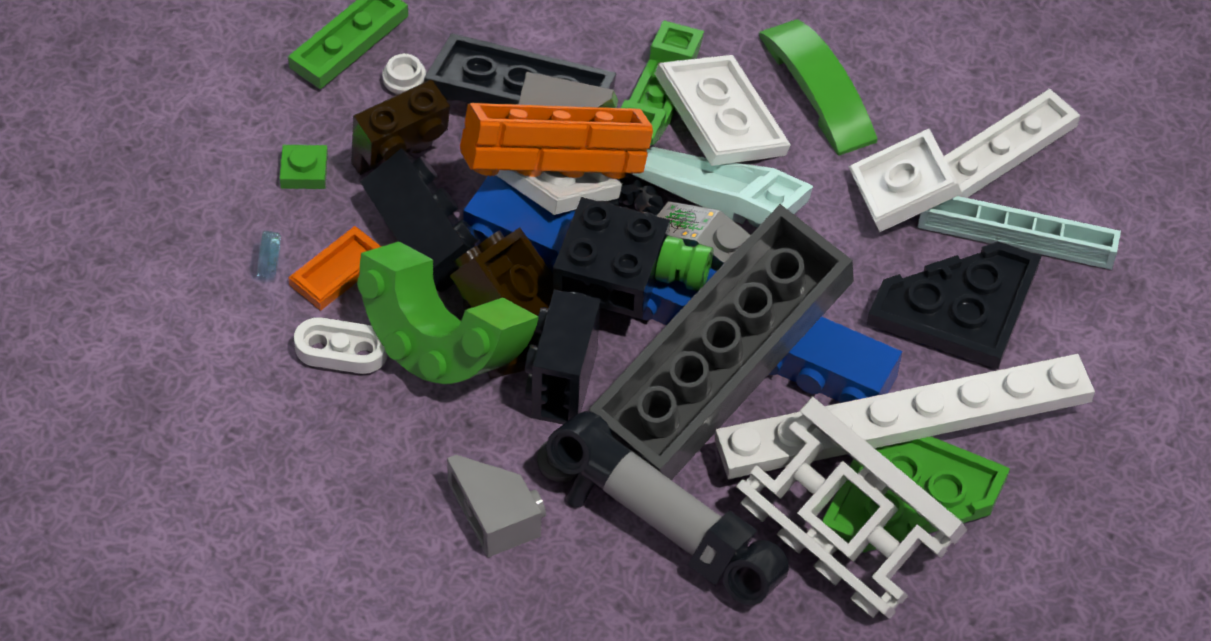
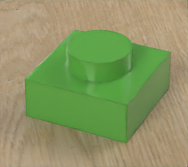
M283 145L280 170L281 189H326L327 145Z

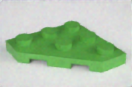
M932 436L875 448L962 523L991 515L1010 471L1009 467ZM853 459L850 468L859 473L863 466ZM847 480L837 491L822 522L845 542L849 543L880 506L852 482ZM890 489L886 492L884 496L898 508V511L886 523L883 529L897 541H903L917 524L927 533L938 531ZM869 543L862 552L871 551L876 548Z

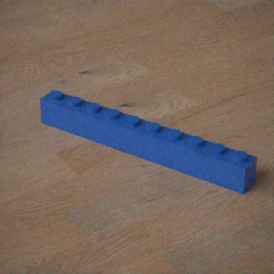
M494 175L488 176L463 210V217L480 240L475 246L499 230L506 237L520 227L553 273L554 264L576 210L554 215ZM710 268L706 283L717 272L716 270ZM656 280L642 320L653 319L667 326L695 296L697 291L687 289L685 284L678 280L670 284ZM821 317L769 375L778 374L796 382L802 390L808 393H821L840 403L887 394L898 376L903 351Z

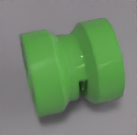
M668 235L660 251L655 279L668 284L678 280L684 283L687 289L698 292L706 284L713 259V247L702 244L695 247L685 246L681 238Z

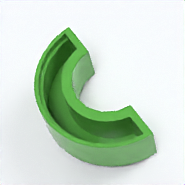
M395 242L361 253L360 275L357 284L362 294L369 321L384 346L387 355L391 359L396 360L407 371L423 380L439 384H453L497 369L518 357L533 336L539 317L505 298L465 310L460 321L446 309L437 294L433 280V259L401 242Z

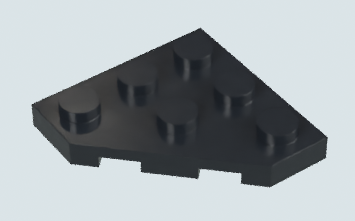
M995 242L983 246L980 253L962 259L956 255L924 266L923 272L905 278L898 274L883 279L868 313L867 325L999 369L1042 256L1001 242Z

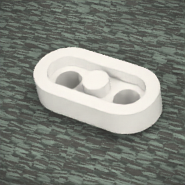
M311 318L302 322L294 333L296 355L303 363L310 366L367 374L380 369L387 360L388 355L371 325L327 318ZM317 343L326 345L323 349L311 347ZM363 350L371 352L368 355H357L358 352Z

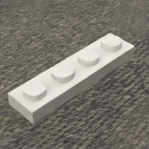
M1048 89L945 155L944 158L962 192L959 196L968 198L1077 127L1080 115L1051 89Z

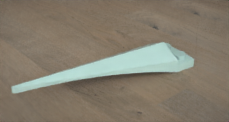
M652 146L647 149L648 155L644 173H631L704 208L720 210L737 223L743 224L747 218L748 222L757 228L779 204L795 214L809 201L813 189L812 185L775 168L740 163L711 166L707 158Z

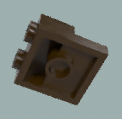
M432 79L353 115L351 164L360 175L372 169L375 170L401 148L407 153L410 151L412 153H420L426 150L434 140L438 139L448 130L450 105Z
M520 227L504 237L500 230L454 261L459 269L452 273L450 277L457 285L461 296L468 301L472 308L505 298L538 316L541 307L549 308L553 296V273Z

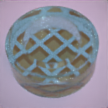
M263 230L257 276L274 278L277 275L281 247V235H279V232Z

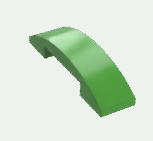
M796 19L759 32V37L777 64L785 63L818 113V126L838 156L877 143L875 130L855 86L835 54L813 29Z
M663 20L651 45L649 61L630 100H624L621 108L641 109L653 128L650 145H654L661 138L676 111V108L655 76L658 64L697 59L704 37V31Z

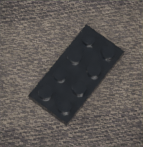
M451 33L424 77V82L432 79L444 98L450 101L518 105L526 72L612 90L615 87L616 72Z

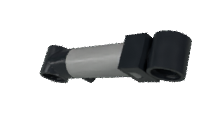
M583 411L576 414L548 437L546 447L551 463L558 470L566 474L579 473L566 496V500L571 506L582 507L594 485H597L692 555L688 563L689 567L714 585L721 579H724V586L734 600L743 605L753 606L761 603L787 577L789 571L788 559L778 545L766 540H758L749 545L757 532L756 529L730 510L721 517L614 439L607 422L601 416L593 412Z

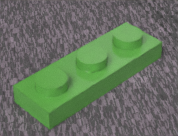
M356 0L288 56L289 68L319 89H322L408 17V4L401 0Z

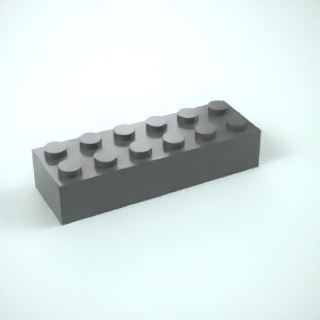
M779 204L588 409L589 412L601 416L607 422L614 439L672 480L714 435L716 429H719L854 282L853 260L783 205Z

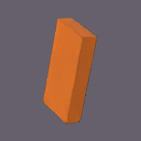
M354 226L289 276V285L321 311L357 283L360 275L361 253L381 246L358 227Z

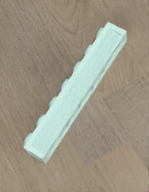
M960 196L920 213L918 228L990 244L1001 242L1032 253L1111 270L1116 258L1121 233L1119 230Z

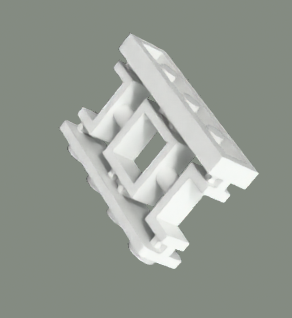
M812 396L800 410L803 415L789 427L806 445L775 480L756 465L750 472V477L746 481L742 479L736 486L747 495L741 504L762 522L768 515L782 526L777 535L796 552L800 553L806 546L819 558L814 567L834 585H837L841 579H844L851 585L856 592L850 599L872 618L881 611L890 619L896 612L894 609L908 597L890 579L917 547L923 543L941 558L947 552L946 549L951 543L956 544L968 529L957 517ZM818 428L863 466L862 470L856 473L842 461L827 479L822 477L810 464L825 447L811 435V432ZM796 480L809 490L813 496L800 509L798 514L812 528L807 533L803 532L759 494L765 486L780 499ZM847 480L852 482L880 506L849 543L845 542L816 517ZM890 489L938 530L935 536L932 537L917 524L900 543L883 529L886 523L898 511V508L884 496L886 492ZM870 543L888 558L872 576L876 582L887 590L881 598L832 557L837 549L854 562Z

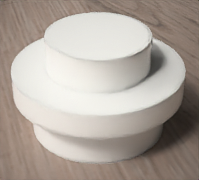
M398 54L392 57L383 70L384 85L388 90L396 94L424 83V77L426 76V70L419 59L410 54Z

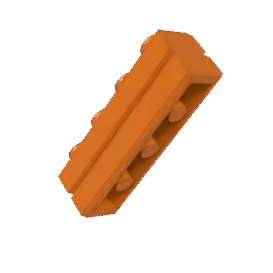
M470 103L467 106L460 152L470 170L485 176L497 175L499 170H511L530 177L540 176L542 171L560 172L562 175L571 178H580L584 176L585 172L602 173L609 178L621 179L626 176V173H644L648 155L647 149L650 147L653 128L641 109Z

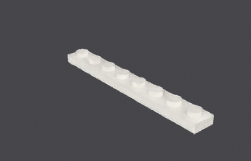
M1079 354L825 407L873 448L1091 403L1095 391ZM796 412L716 429L715 442L727 478L732 479L751 475L750 472L756 465L764 472L787 467L806 445L789 429L790 425L794 421L797 422L803 414ZM818 428L811 432V435L825 447L813 461L847 454Z

